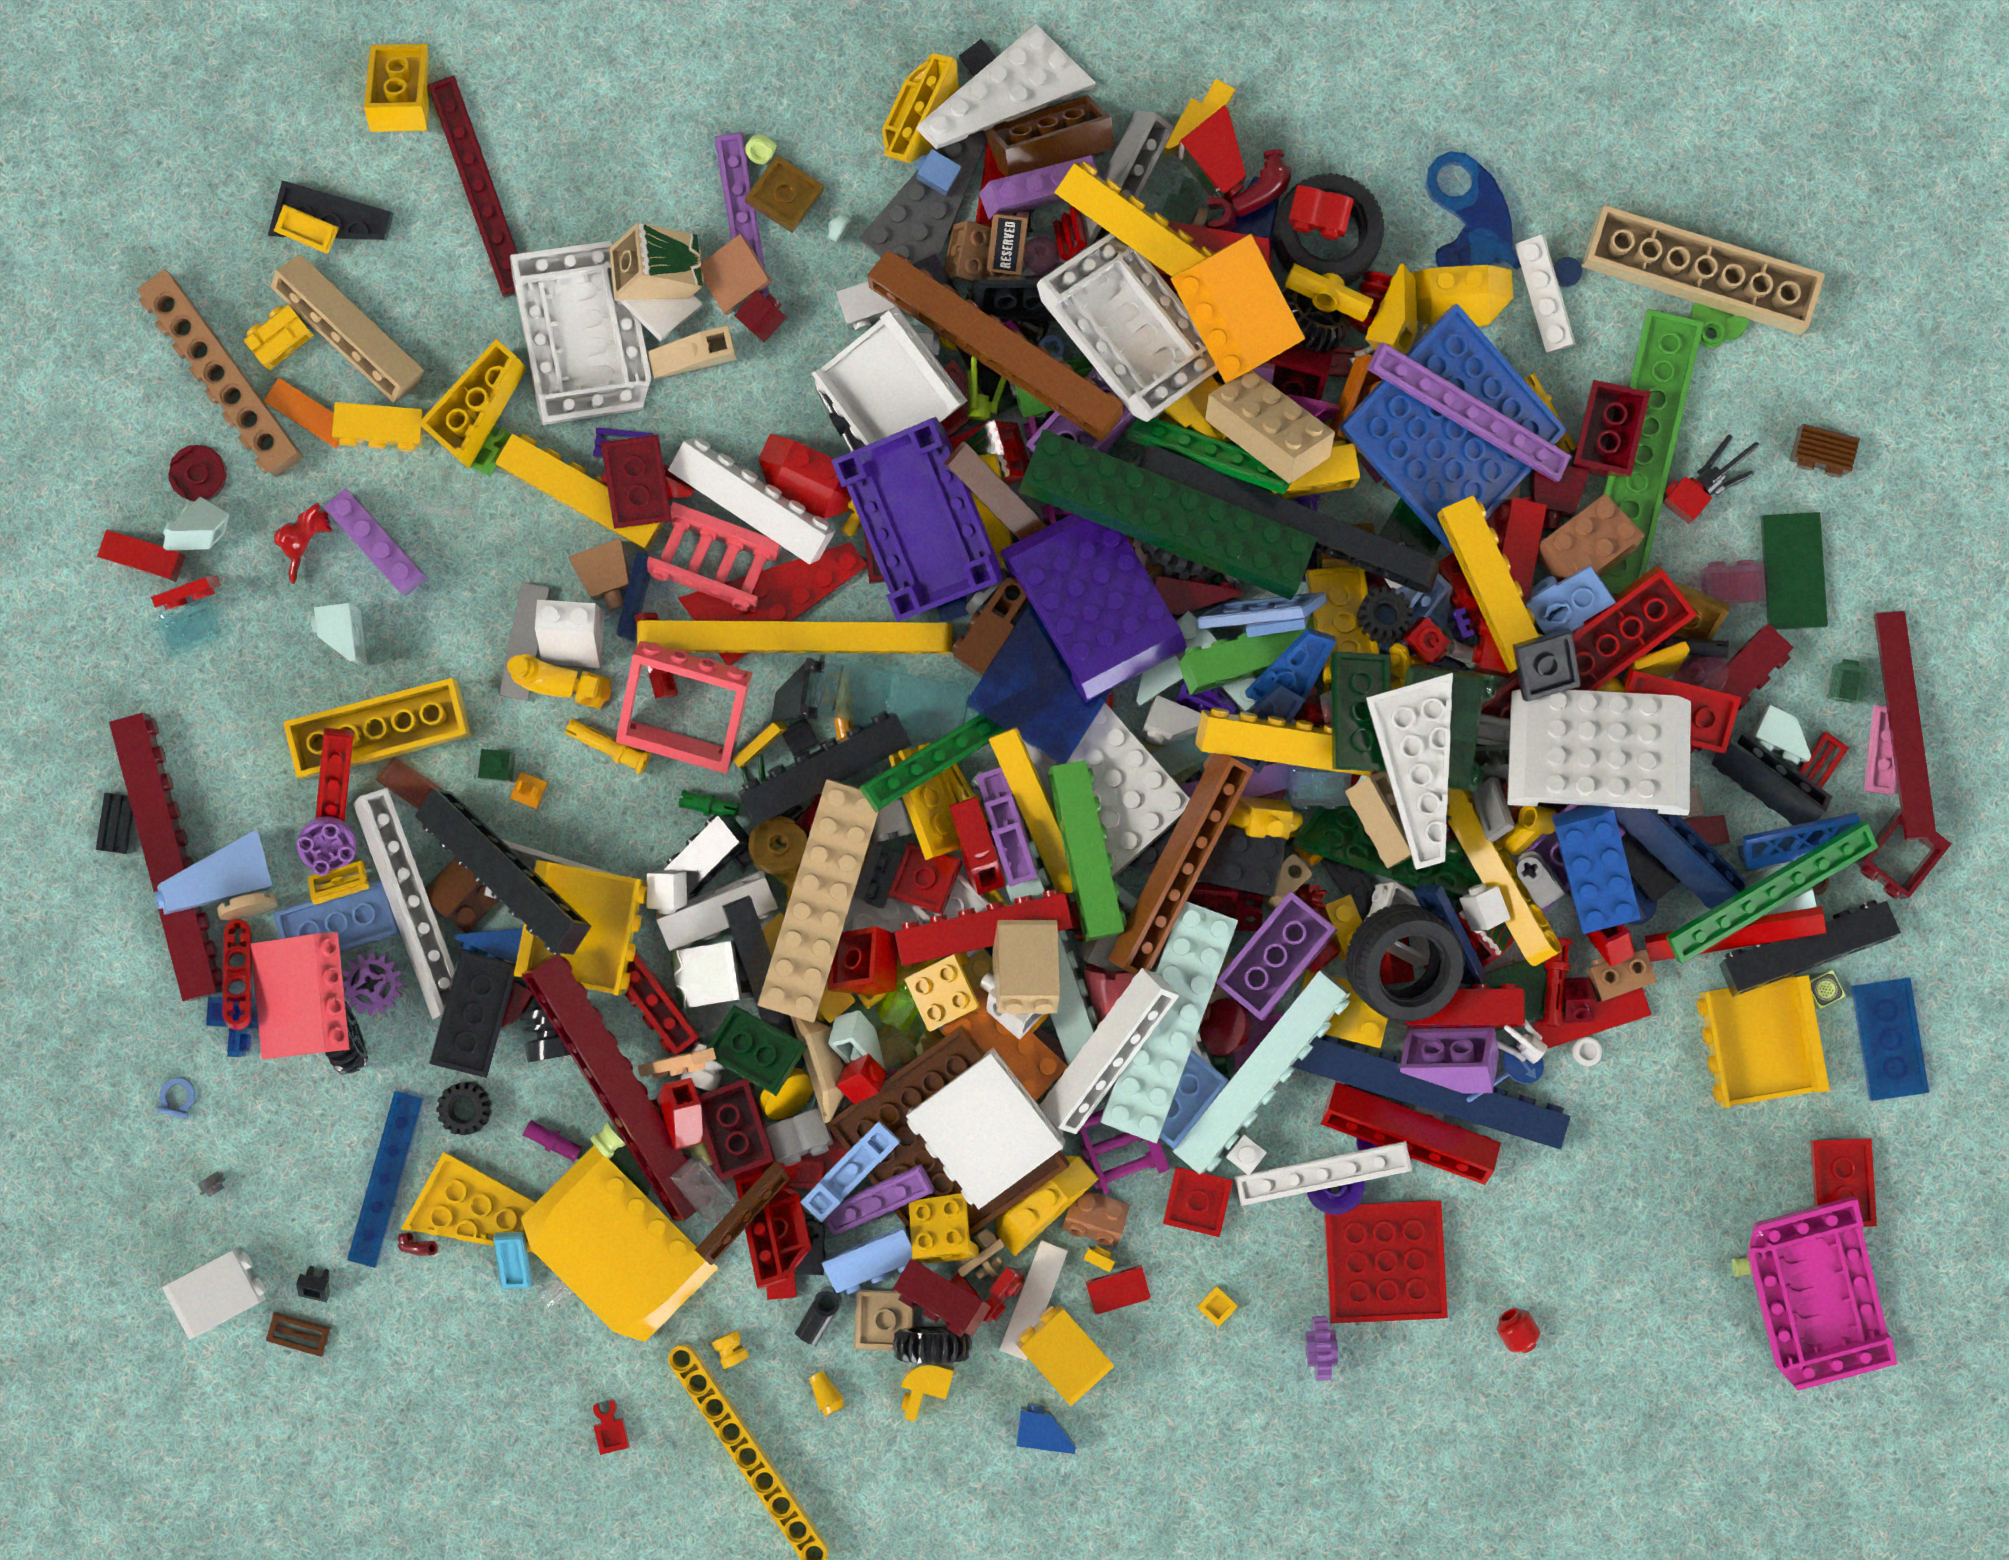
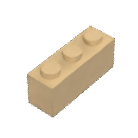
M1378 772L1368 776L1346 790L1345 793L1350 800L1351 806L1358 814L1366 833L1370 836L1379 857L1383 860L1387 869L1411 858L1412 856L1387 772Z

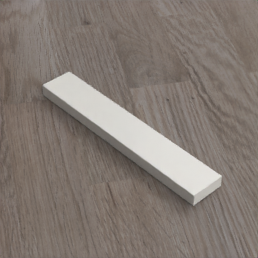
M1406 1141L1263 1170L1251 1173L1250 1175H1239L1235 1177L1240 1203L1243 1206L1409 1172L1413 1169Z

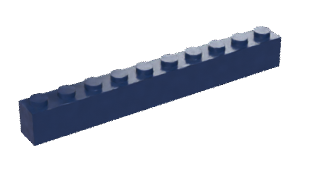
M1325 1034L1323 1040L1314 1038L1310 1043L1313 1048L1303 1060L1298 1058L1291 1066L1560 1150L1571 1117L1563 1114V1107L1547 1103L1546 1108L1536 1106V1099L1520 1094L1518 1100L1507 1097V1090L1493 1087V1093H1483L1473 1101L1468 1102L1466 1100L1467 1097L1473 1093H1461L1401 1073L1400 1063L1395 1062L1397 1056L1380 1052L1378 1057L1367 1054L1369 1049L1367 1047L1352 1043L1351 1048L1339 1045L1341 1039Z

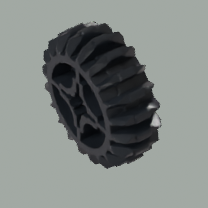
M1290 288L1285 289L1284 293L1282 292L1305 336V339L1299 342L1303 345L1304 349L1309 347L1314 352L1320 350L1326 353L1328 350L1333 351L1344 341L1351 324L1348 320L1349 315L1336 309L1332 312L1320 311L1313 305V299Z
M346 1001L345 1010L349 1050L325 1052L334 1070L341 1075L360 1071L361 1068L366 1067L368 1061V1051L356 1016H354L352 1009Z
M912 1327L899 1329L894 1333V1357L899 1361L944 1364L965 1361L971 1356V1336L963 1333L962 1337H959L946 1329V1327Z

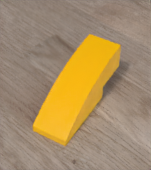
M1215 79L1202 103L1191 98L1173 129L1162 154L1169 156L1177 152L1180 140L1223 105L1227 107L1233 99L1236 89Z

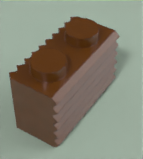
M1802 424L1797 429L1790 461L1796 462L1797 467L1800 469L1814 470L1815 467L1825 470V475L1841 478L1842 475L1850 473L1853 469L1860 438Z

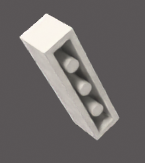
M765 871L756 872L687 899V906L676 909L675 914H659L656 911V921L669 951L673 949H686L696 940L701 938L709 940L718 936L720 931L729 928L722 905L748 895L752 898L758 919L772 915L774 910L778 909V905Z

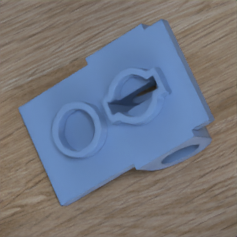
M1588 565L1561 582H1558L1554 576L1541 580L1532 588L1530 600L1525 602L1524 605L1526 608L1529 607L1535 621L1546 635L1567 628L1574 631L1583 626L1584 621L1612 606L1616 601L1593 567Z

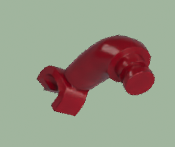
M1272 149L1263 153V157L1267 161L1264 162V169L1260 171L1259 179L1251 187L1233 197V202L1229 203L1227 200L1218 197L1207 198V205L1210 210L1223 209L1225 214L1219 220H1210L1206 228L1230 232L1236 224L1237 215L1243 217L1278 199L1287 190L1291 180V168L1285 166V160L1281 159L1285 156L1284 150Z

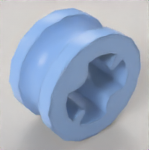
M1050 335L1040 341L1039 346L1043 348L1045 346L1051 347L1052 344L1056 345V351L1059 352L1057 354L1052 352L1050 354L1052 358L1059 356L1063 358L1064 344L1060 338Z

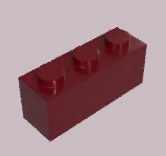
M913 1259L909 1260L893 1287V1290L900 1294L899 1301L912 1309L917 1304L924 1309L922 1314L936 1323L939 1319L949 1323L946 1329L959 1337L966 1333L973 1338L991 1307L983 1300Z

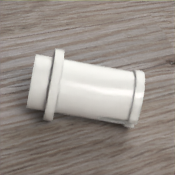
M1451 639V643L1446 647L1448 651L1445 655L1464 662L1468 668L1475 667L1476 663L1472 662L1474 647Z

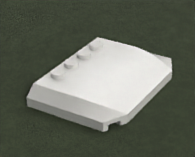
M1110 233L1043 277L1037 283V288L1042 303L1132 415L1148 422L1213 376L1218 369L1184 304L1144 256L1130 246L1127 247L1114 240L1116 236Z
M611 241L513 254L510 256L512 277L542 425L637 411L643 408L651 381V372L641 322L621 301L614 300L609 248L613 245Z

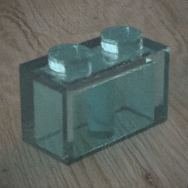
M1288 764L1285 796L1291 805L1299 809H1309L1311 805L1322 806L1327 809L1349 806V798L1345 791L1350 789L1352 774Z

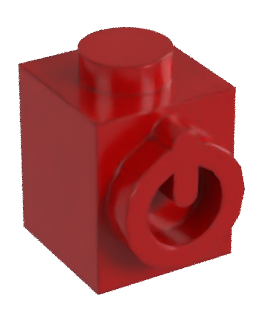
M1419 617L1400 638L1422 662L1429 663L1439 661L1447 653L1446 647L1451 643L1428 617Z

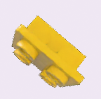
M966 952L953 954L905 978V982L928 1031H934L979 1008V1003L962 968L971 963Z
M962 1193L919 1199L909 1203L912 1259L922 1265L979 1257L978 1245L969 1239L967 1201Z

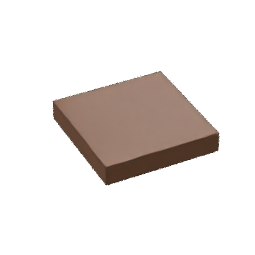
M742 234L737 235L701 263L704 282L726 315H729L744 304L756 290L760 292L772 283L771 278Z

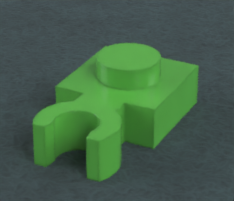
M496 425L493 426L470 466L471 469L488 477L492 475L497 467L495 462L502 452L500 447L505 445L511 436L504 428L496 436L500 430Z

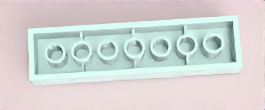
M1185 902L1166 939L1154 972L1159 974L1178 993L1179 997L1113 1084L1100 1119L1101 1123L1157 1144L1238 920L1190 902Z

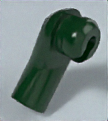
M1450 840L1446 842V859L1458 861L1465 856L1466 853L1459 841Z

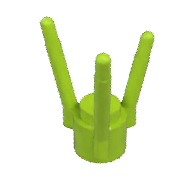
M975 356L971 357V371L967 370V418L986 421L990 420V413L997 414L998 402L1007 379L1001 376L992 402L989 401V396L977 394V358Z

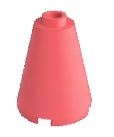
M1094 964L1085 966L1084 977L1091 1006L1094 1007L1099 1021L1096 1023V1027L1103 1021L1116 1000L1121 997L1132 982L1134 974L1126 970L1111 972Z

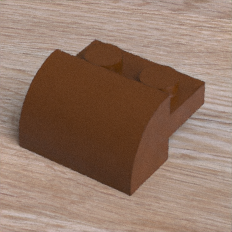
M455 856L425 887L429 902L445 918L450 919L467 934L498 900L484 895L486 886L477 882L473 877L475 874L461 866L456 861L457 857Z

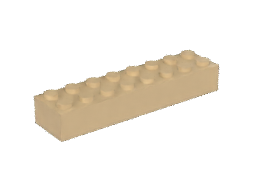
M1606 205L1597 214L1581 265L1583 268L1736 316L1745 317L1749 320L1797 335H1801L1809 328L1825 273Z
M830 778L826 779L757 1006L813 1023L815 1021L879 812L875 813L861 792L860 787Z

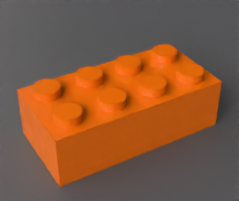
M980 988L974 994L979 1003V1008L946 1024L942 1028L941 1033L946 1036L962 1024L984 1053L994 1047L1036 1102L1068 1066L1030 1030L1021 1039H1018L990 1015L986 1009L989 993Z

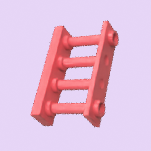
M673 502L670 507L672 521H669V523L674 528L660 560L649 556L647 572L660 581L670 580L732 603V606L738 610L756 612L758 597L752 595L753 589L764 563L769 560L777 562L781 545L767 536ZM690 530L698 533L701 538L688 568L685 570L672 565L671 562L684 532ZM716 540L726 544L728 548L715 578L712 580L698 575V572L711 542ZM743 550L753 554L754 560L743 586L739 590L725 585V582L738 552Z

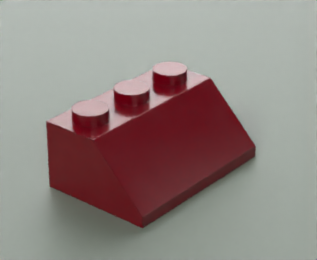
M1593 380L1572 467L1589 469V474L1598 476L1631 477L1651 392Z

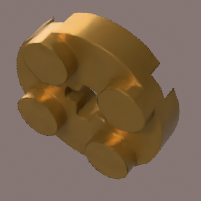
M775 816L752 830L749 837V854L758 870L775 875L786 874L796 871L800 867L807 844V837L803 829L801 830L792 819L784 816ZM779 839L781 844L786 845V848H782L781 851H775L774 848L770 847V844H774L775 840Z

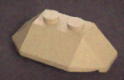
M790 1016L798 1040L807 1046L803 1052V1057L824 1123L830 1122L839 1112L846 1098L836 1086V1082L846 1063L828 1044L832 1031L831 1026L821 1023L817 1019L813 1023Z

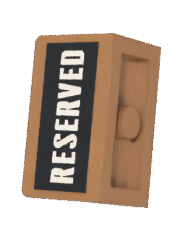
M1017 211V216L999 213L993 215L987 264L988 271L1021 275L1029 212Z

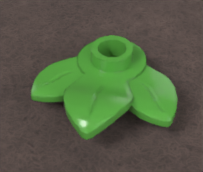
M1695 303L1691 310V319L1704 322L1699 343L1706 348H1716L1724 340L1739 338L1746 330L1749 322L1745 317L1733 316V314ZM1713 330L1716 337L1713 339L1708 338L1706 331Z

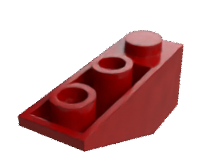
M975 796L949 805L968 879L976 893L981 895L1006 886L999 859L977 797Z

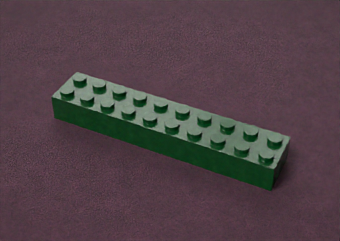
M1045 429L1041 432L1018 491L1289 600L1294 597L1299 589L1317 541L1316 537Z

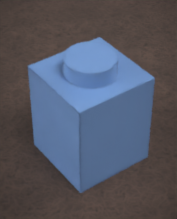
M931 149L928 156L923 153L915 166V169L918 170L916 179L946 196L959 175L961 166Z

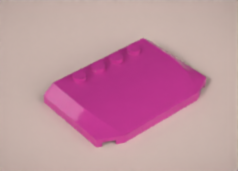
M1855 1196L1759 1221L1753 1225L1747 1258L1773 1362L1798 1391L1898 1364L1892 1338L1887 1332L1862 1231L1864 1224L1858 1200Z

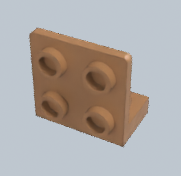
M968 220L952 225L944 269L952 282L962 280L973 282L974 275H1010L987 270L992 228Z

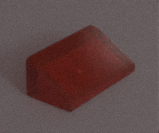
M396 757L389 762L375 779L417 809L421 807L432 788L442 790V788Z

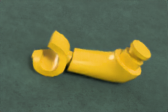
M530 654L515 655L507 663L508 672L514 682L529 691L572 698L576 692L574 698L576 703L595 709H601L604 702L610 698L612 689L610 688L611 679L608 677L583 671L579 678V671L548 664Z

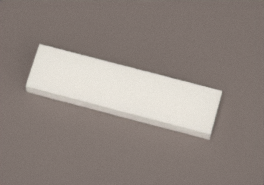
M1040 1240L999 1348L1000 1351L1027 1361V1356L1016 1345L1020 1340L1018 1337L1027 1327H1034L1041 1321L1040 1316L1047 1308L1068 1253L1067 1249Z

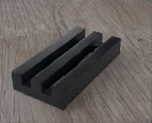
M104 793L95 850L127 854L133 818L128 796ZM112 800H115L109 834V841L107 846L105 845L107 837ZM122 801H125L126 807L120 845L115 847Z

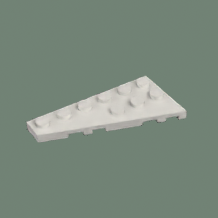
M1035 24L920 122L916 130L936 149H940L963 140L972 133L980 130L986 131L1003 121L1009 122L1045 108L1049 103L1060 99L1063 101L1083 90L1085 92L1095 87L1096 82Z

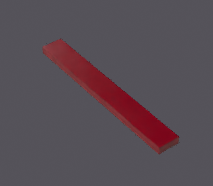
M453 75L427 84L502 296L505 298L516 294L510 256L518 254L456 77Z
M1905 611L1876 613L1874 615L1904 838L1905 840L1935 838L1937 834Z

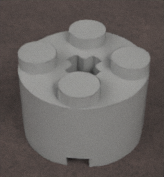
M903 797L879 810L871 835L873 842L877 843L915 833Z

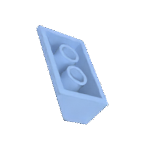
M903 1225L826 1257L822 1262V1266L836 1293L844 1291L845 1295L861 1289L860 1283L871 1280L872 1284L888 1278L887 1272L898 1268L899 1273L903 1272L909 1260L912 1259L910 1233L907 1227Z

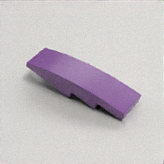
M999 767L976 775L992 827L991 832L1009 886L1038 878L1021 815L1002 768Z

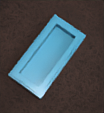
M524 1232L495 1233L493 1240L502 1289L530 1288L532 1277Z

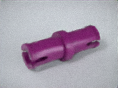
M532 1119L522 1135L544 1146V1150L548 1152L552 1150L573 1163L583 1147L561 1136L560 1131L555 1129L553 1132Z

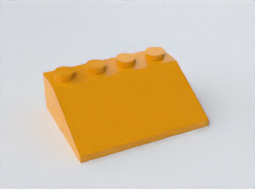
M1252 234L1171 277L1175 289L1225 384L1305 339Z

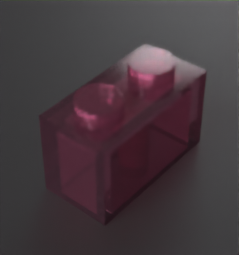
M1754 560L1737 561L1736 566H1726L1725 561L1708 563V567L1700 570L1701 592L1727 604L1760 602L1766 599L1764 564H1755Z

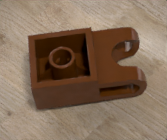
M1010 577L1001 583L982 613L976 611L968 623L970 631L966 637L960 635L952 647L954 662L982 680L1013 636V623L1026 605L1027 596L1017 578ZM1015 591L1020 596L1012 601L1006 597V594Z

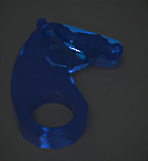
M1450 151L1438 156L1427 170L1426 190L1433 202L1458 217L1465 226L1453 242L1445 244L1436 250L1435 264L1437 267L1493 266L1506 261L1515 270L1519 269L1521 264L1512 249L1513 234L1509 209L1496 180L1481 164L1466 153ZM1456 165L1467 171L1471 180L1468 192L1456 197L1442 192L1438 186L1437 176L1444 167Z

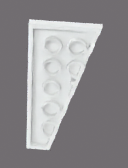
M1453 673L1366 698L1416 870L1445 862Z

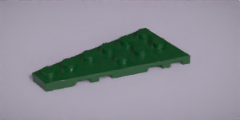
M1336 787L1294 839L1291 846L1414 887L1418 885H1442L1448 898L1460 901L1459 898L1469 894V888L1482 884L1476 872L1459 861L1446 858L1445 862L1416 870L1411 857L1387 869L1385 863L1379 857L1370 836L1366 833L1358 814L1351 806L1350 800L1345 793L1346 789L1343 787Z

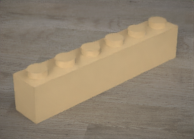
M300 254L276 269L270 287L393 403L418 386L424 372L418 362L410 358L394 340L390 339L374 321L361 312L357 305L344 296L335 284L328 281L312 263L308 262Z

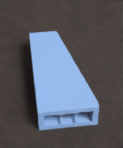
M258 830L246 834L161 882L157 886L158 891L154 892L158 909L163 908L164 915L271 888L272 882Z

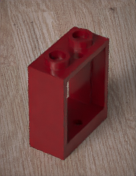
M1897 809L1875 837L1878 848L1855 862L1861 867L1860 872L1871 881L1876 879L1884 886L1883 891L1896 900L1898 898H1910L1952 844L1938 832H1936L1937 836L1935 838L1918 839L1930 851L1901 886L1871 862V859L1897 826L1903 827L1901 809Z

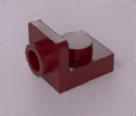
M1590 977L1565 978L1563 994L1565 1022L1594 1021L1596 997Z

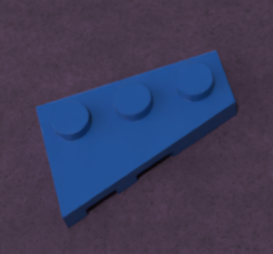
M1307 628L1245 690L1246 697L1258 701L1277 683H1280L1303 696L1306 701L1336 643L1335 637Z

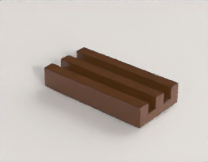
M274 1312L266 1341L322 1357L324 1356V1349L328 1342L331 1327ZM278 1320L321 1332L322 1335L320 1337L278 1325ZM275 1331L319 1343L318 1348L274 1336Z

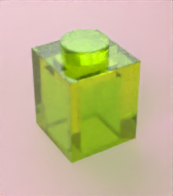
M896 982L895 992L886 993L876 1008V1012L882 1022L907 1032L919 1011L906 982H902V984Z

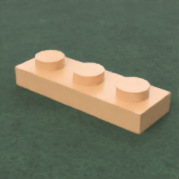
M708 1048L657 1059L638 1065L637 1068L640 1077L652 1075L654 1080L669 1075L674 1076L688 1071L693 1072L706 1068L705 1062L716 1059L714 1049Z

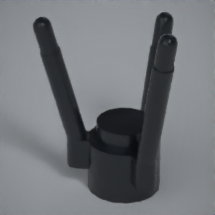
M1727 435L1706 464L1697 471L1699 476L1696 480L1704 486L1703 490L1710 496L1713 494L1718 496L1724 490L1753 476L1754 472L1748 471L1723 483L1726 480L1725 474L1751 454L1759 446L1758 442H1754L1722 469L1716 466L1711 469L1732 439L1731 435Z

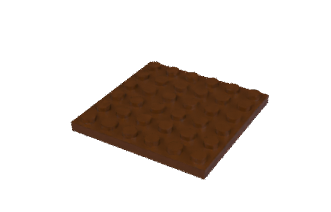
M961 1024L886 1078L878 1094L855 1105L851 1103L837 1113L826 1125L847 1152L878 1121L884 1124L900 1140V1143L866 1175L873 1185L922 1164L935 1190L933 1193L919 1199L960 1194L962 1187L956 1180L951 1181L943 1170L944 1164L938 1157L933 1158L925 1147L927 1142L920 1133L918 1135L913 1133L907 1124L908 1118L906 1116L910 1108H916L982 1059L985 1053ZM1059 1150L982 1208L978 1209L974 1203L970 1205L967 1202L969 1236L1066 1170L1070 1163ZM908 1203L893 1211L911 1232Z

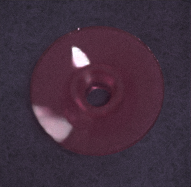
M1692 656L1683 661L1679 670L1673 674L1672 680L1721 691L1727 683L1729 670L1722 658Z

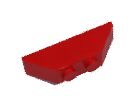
M770 433L758 458L767 485L778 488L782 492L781 496L789 501L799 502L805 507L806 512L823 519L852 511L848 507L851 496L847 487L841 486L831 462L834 458L795 440Z
M764 1172L735 1181L739 1200ZM786 1185L779 1190L745 1228L758 1289L787 1280L812 1248L803 1205L800 1203L801 1196Z

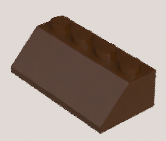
M1089 95L1037 110L1009 122L1003 121L994 125L993 128L984 131L998 169L1005 177L1090 155H1100L1104 151L1114 148L1111 117Z

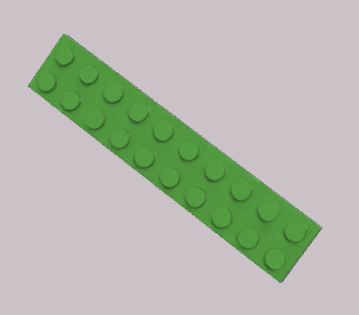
M1647 309L1628 387L1649 391L1651 394L1631 477L1607 476L1603 495L1606 494L1645 536L1635 552L1600 577L1610 593L1618 594L1646 573L1704 325L1702 321Z

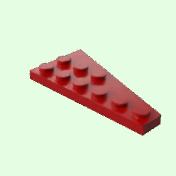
M849 542L825 550L821 558L812 564H808L799 558L762 570L752 592V595L758 597L756 612L738 610L732 606V603L699 591L678 597V599L694 621L792 622L864 570L867 564L852 543ZM746 576L725 582V585L741 590ZM749 653L718 654L726 665L732 666Z

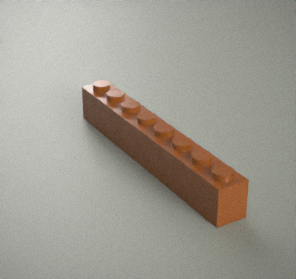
M1217 753L1212 755L1126 922L1124 932L1120 934L1107 960L1134 975L1138 974L1141 968L1151 970L1252 775L1253 768L1228 755Z

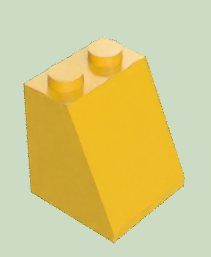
M1058 1304L1055 1308L1051 1306L1045 1310L1040 1316L1041 1321L1036 1326H1029L1022 1331L1018 1337L1020 1340L1016 1345L1065 1401L1072 1406L1103 1378L1114 1365Z

